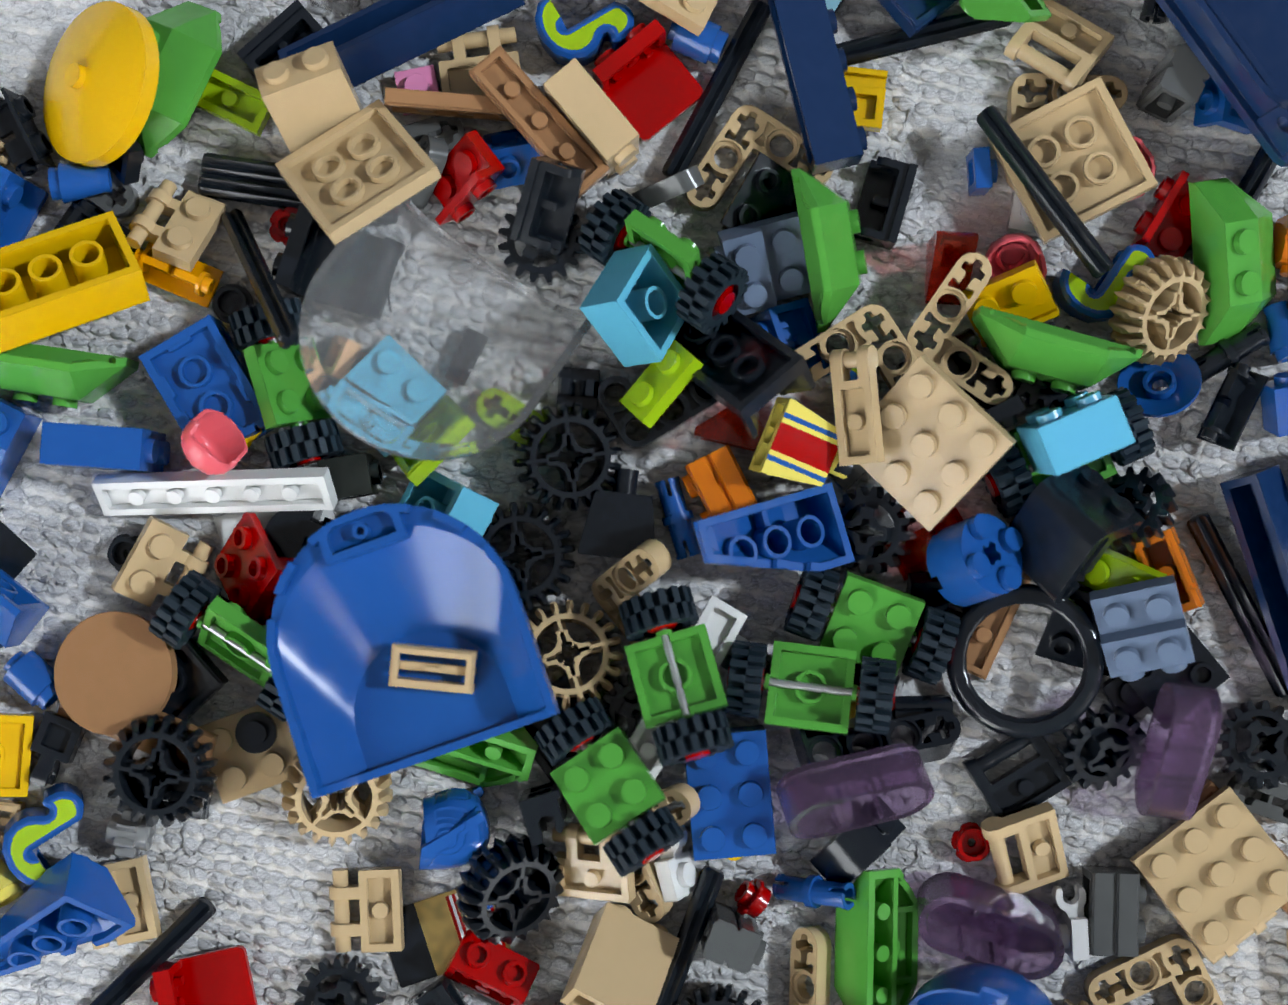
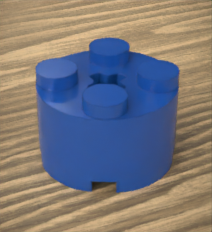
M985 513L974 515L943 528L930 539L926 552L929 574L931 578L937 576L943 589L938 591L946 600L957 606L968 607L1006 594L1019 588L1022 583V555L1020 549L1023 546V539L1016 528L1008 527L993 515Z

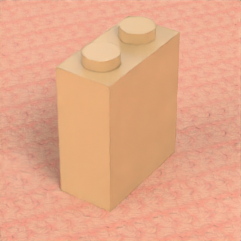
M333 41L311 47L300 53L254 69L261 97L290 153L295 152L363 109Z
M576 58L543 83L547 99L610 168L609 173L606 175L608 178L616 172L619 175H623L637 163L638 159L635 156L639 154V133Z
M607 902L593 916L560 1002L566 1005H656L679 938L668 933L664 926L657 923H649L633 915L632 911L626 906Z

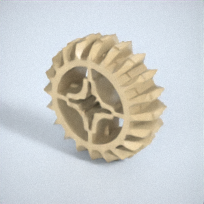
M1161 254L1157 258L1147 257L1144 265L1133 266L1132 277H1123L1124 286L1122 290L1114 292L1118 298L1116 304L1109 307L1114 316L1107 324L1113 329L1110 338L1116 343L1143 350L1142 357L1137 362L1161 366L1166 361L1174 363L1178 354L1186 355L1187 345L1189 343H1197L1196 335L1198 331L1206 329L1202 323L1204 317L1209 315L1206 305L1211 299L1205 293L1211 283L1204 279V271L1191 264L1189 260Z
M573 600L566 601V612L559 613L557 603L551 602L550 610L553 615L550 617H546L544 611L538 608L535 611L537 618L540 620L537 626L529 620L536 643L546 630L552 626L554 627L557 638L556 647L551 652L543 654L541 658L545 668H560L568 676L571 689H563L551 685L555 698H563V710L570 707V698L577 697V702H584L583 695L587 693L592 698L597 697L600 701L601 696L595 688L598 685L607 691L613 688V685L604 677L606 674L618 677L620 670L609 666L610 661H621L623 659L622 653L610 651V647L621 644V638L612 637L607 639L606 634L615 627L613 622L606 623L601 628L598 623L604 613L598 610L590 619L586 616L589 611L588 603L582 604L580 614L573 613ZM565 623H576L586 627L598 640L583 643L574 641L570 637ZM561 636L565 637L567 645H572L571 650L574 647L578 651L589 649L580 652V655L574 657L573 668L575 675L571 674L569 666L564 665L565 661L559 663L556 659L548 662V660L555 659L556 656L562 653L563 642ZM602 652V663L599 671L591 681L583 685L579 672L580 663L585 658Z
M297 753L293 757L294 766H288L285 769L284 777L286 780L281 783L280 791L284 795L281 803L282 808L289 811L287 819L290 824L299 823L298 832L301 836L309 831H313L312 840L315 843L322 836L328 837V843L332 847L336 842V838L343 837L345 843L349 846L352 842V834L356 833L365 839L368 834L367 826L378 829L380 826L379 816L387 817L389 812L387 802H391L393 799V790L390 788V785H392L390 773L367 781L371 791L365 801L359 797V792L356 790L358 785L343 789V793L337 791L336 793L319 797L317 802L312 805L307 800L303 791L306 780Z

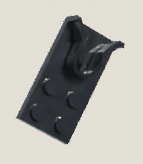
M736 310L733 316L730 314L728 322L724 326L720 324L719 330L715 333L712 331L709 335L704 334L684 321L675 337L678 343L704 364L700 370L698 369L692 374V381L740 417L750 438L753 440L758 436V411L778 394L786 395L788 393L811 391L816 387V383L802 355L738 310Z

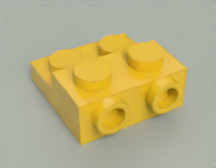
M0 713V797H28L31 761L30 747L32 745L34 714Z

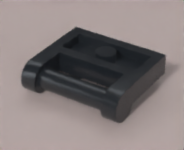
M1043 736L1038 738L1010 737L976 759L971 756L962 762L966 772L975 783L993 815L1001 818L1041 804L1072 785ZM1031 744L1036 752L1034 756L989 782L984 772Z

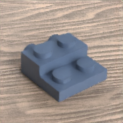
M796 211L717 232L720 245L713 247L714 253H721L748 272L747 291L741 295L744 297L741 304L737 303L735 309L743 315L764 311L778 306L777 301L811 292L799 217Z
M1174 574L1089 592L1110 678L1120 677L1123 681L1131 682L1141 679L1146 671L1162 669L1166 673H1178L1187 667V663L1195 662L1192 642Z

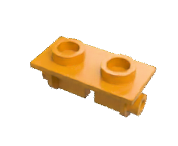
M148 242L145 250L141 248L136 250L134 256L142 270L145 282L209 308L224 271L197 261L193 270L188 272L159 261L152 256L154 244Z

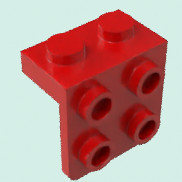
M656 18L647 26L645 23H640L633 28L625 38L627 42L616 51L610 48L602 53L594 62L596 67L592 70L593 80L639 133V139L645 142L651 140L699 101L703 94L701 85L666 44V30Z
M246 512L216 557L215 572L228 595L229 601L242 607L247 616L258 624L267 625V620H271L272 608L276 594L273 592L287 563L289 561L292 562L295 558H278L257 515Z
M241 945L165 961L152 973L153 977L150 979V994L152 1000L158 1002V1005H258L247 951Z

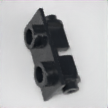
M4 87L0 90L5 100L3 97H0V138L5 139L12 134L16 136L15 139L4 144L14 169L19 172L21 171L22 175L27 177L38 172L36 167L38 164L56 167L50 155L53 153V147L46 135L38 131L33 120L36 117V113L29 100L24 95L20 96Z
M1236 362L1233 368L1229 367L1204 422L1201 423V429L1196 438L1234 451L1269 377L1250 371L1251 367L1240 362Z

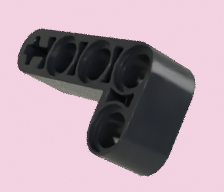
M611 376L606 378L598 389V399L602 409L621 440L632 449H642L720 403L714 397L710 399L700 397L695 390L696 383L691 380L676 398L683 406V414L675 420H669L661 415L651 429L649 428V433L645 439L634 441L626 435V426L630 421L638 418L623 404L612 406L605 400V393L609 387L620 385L628 391L632 384L622 376Z
M936 710L892 719L888 735L854 731V727L848 728L847 735L790 728V734L802 773L805 778L815 784H827L944 759L952 752L961 733V725L957 717L945 710ZM898 738L905 741L908 748L896 746L892 739ZM853 747H863L870 755H858L854 752ZM822 754L829 758L831 763H818L813 756Z

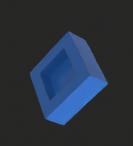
M990 147L973 148L966 156L969 197L984 196L993 187V183L997 182L996 159H991Z

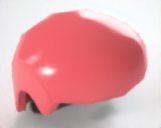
M1023 233L1006 234L992 242L985 254V257L992 266L990 279L1034 259L1044 279H1046L1047 267L1042 248L1031 236Z
M205 409L190 420L180 437L182 441L181 447L186 458L193 467L207 475H223L229 472L247 453V444L243 433L234 421L222 412L213 409Z

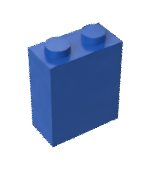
M42 422L39 464L151 473L163 472L164 465H168L170 460V443L166 441V434L143 428Z

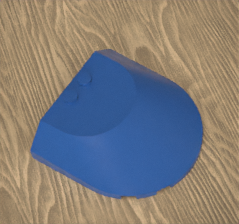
M403 503L381 504L354 510L334 519L307 539L308 543L301 549L295 559L287 563L273 592L276 594L272 608L271 620H267L266 644L268 660L312 799L387 775L560 713L520 594L510 571L495 549L479 533L450 515L435 509ZM399 642L478 650L474 693L464 694L388 686L392 643ZM400 654L401 660L466 666V660ZM399 669V676L465 682V676Z

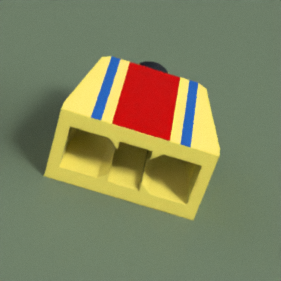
M777 397L748 469L753 472L822 487L828 473L841 479H846L852 471L853 465H839L835 426L798 401L791 398Z

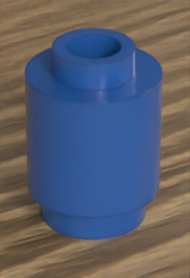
M708 20L704 30L698 37L672 22L667 39L673 41L671 50L704 64H707L708 61L718 64L728 41L729 33L722 31L721 25Z
M32 650L26 654L20 651L5 664L3 669L7 673L3 681L32 707L37 705L42 710H46L58 700L54 685V669L35 651Z

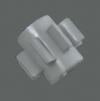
M129 807L122 814L114 813L111 816L106 830V843L116 846L114 856L134 859L135 855H140V850H150L155 838L156 825L147 827L145 814L137 822L131 821L133 809Z

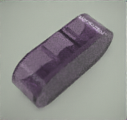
M1170 682L1162 685L1147 730V737L1144 741L1147 750L1140 754L1139 760L1142 763L1136 769L1134 792L1136 807L1140 815L1189 821L1194 816L1221 731L1222 705L1217 689Z
M892 744L805 764L785 774L776 786V793L789 831L794 837L800 839H816L902 819L925 808L935 794L917 748L909 744Z
M955 872L935 874L925 880L918 890V928L922 939L931 948L972 963H986L1004 967L1024 976L1028 980L1045 978L1055 972L1061 965L1064 958V944L1056 913L1046 903Z

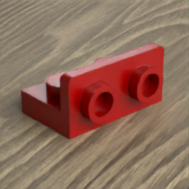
M476 130L465 133L449 152L447 162L441 174L442 178L438 180L433 194L444 207L435 218L440 226L452 220L458 224L470 217L476 210L473 204L494 191L497 187L494 181L505 170V167Z
M1182 170L1173 177L1166 176L1153 195L1158 201L1152 211L1145 210L1133 228L1137 235L1131 245L1141 244L1147 246L1156 258L1160 254L1183 258L1192 243L1188 184L1190 182L1187 181L1190 173Z
M467 930L456 953L450 959L443 976L500 1005H522L540 966L538 963L500 944L494 945L492 942H488L487 939L482 940L476 937L471 930Z

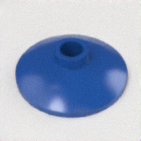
M1178 354L1174 363L1166 361L1161 366L1141 364L1137 361L1121 369L1117 386L1118 388L1124 387V389L1130 390V394L1137 398V405L1141 404L1144 416L1160 418L1177 414L1190 406L1201 390L1202 376L1197 362L1189 354ZM1159 387H1165V388H1166V389L1161 390V391H1155V390H1156L1157 388H1159Z

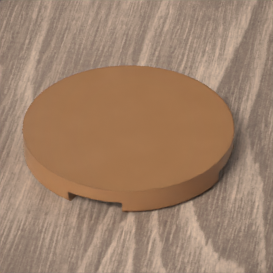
M103 612L80 622L64 639L55 660L54 685L63 709L79 726L101 735H117L123 728L131 729V722L140 718L146 724L149 715H159L166 706L171 693L176 688L177 660L173 647L148 630L151 624L147 619L130 612Z

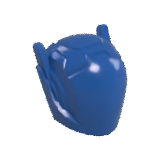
M476 786L470 791L460 788L446 789L423 798L424 821L422 824L419 870H443L462 867L469 864L468 858L477 859L481 855L480 846L487 848L490 839V820L487 810L480 799L484 795V790L481 786Z

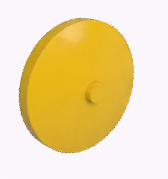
M103 1L88 7L72 21L53 53L44 86V122L52 146L60 156L70 162L87 167H101L110 164L131 147L149 117L159 80V50L155 33L150 23L136 9L115 1Z

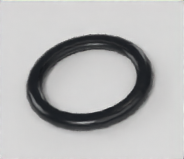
M1021 584L1019 588L1006 594L970 605L960 615L959 635L955 639L957 642L955 648L952 649V657L947 662L946 672L952 691L962 708L978 723L999 734L1015 738H1038L1057 733L1068 727L1090 708L1100 690L1104 674V653L1097 628L1087 612L1073 599L1067 598L1063 602L1055 604L1038 585ZM1015 604H1032L1047 608L1060 615L1074 630L1083 652V671L1080 683L1073 695L1058 709L1049 714L1034 718H1018L1003 714L990 707L974 689L967 671V650L976 628L987 616L1001 608Z

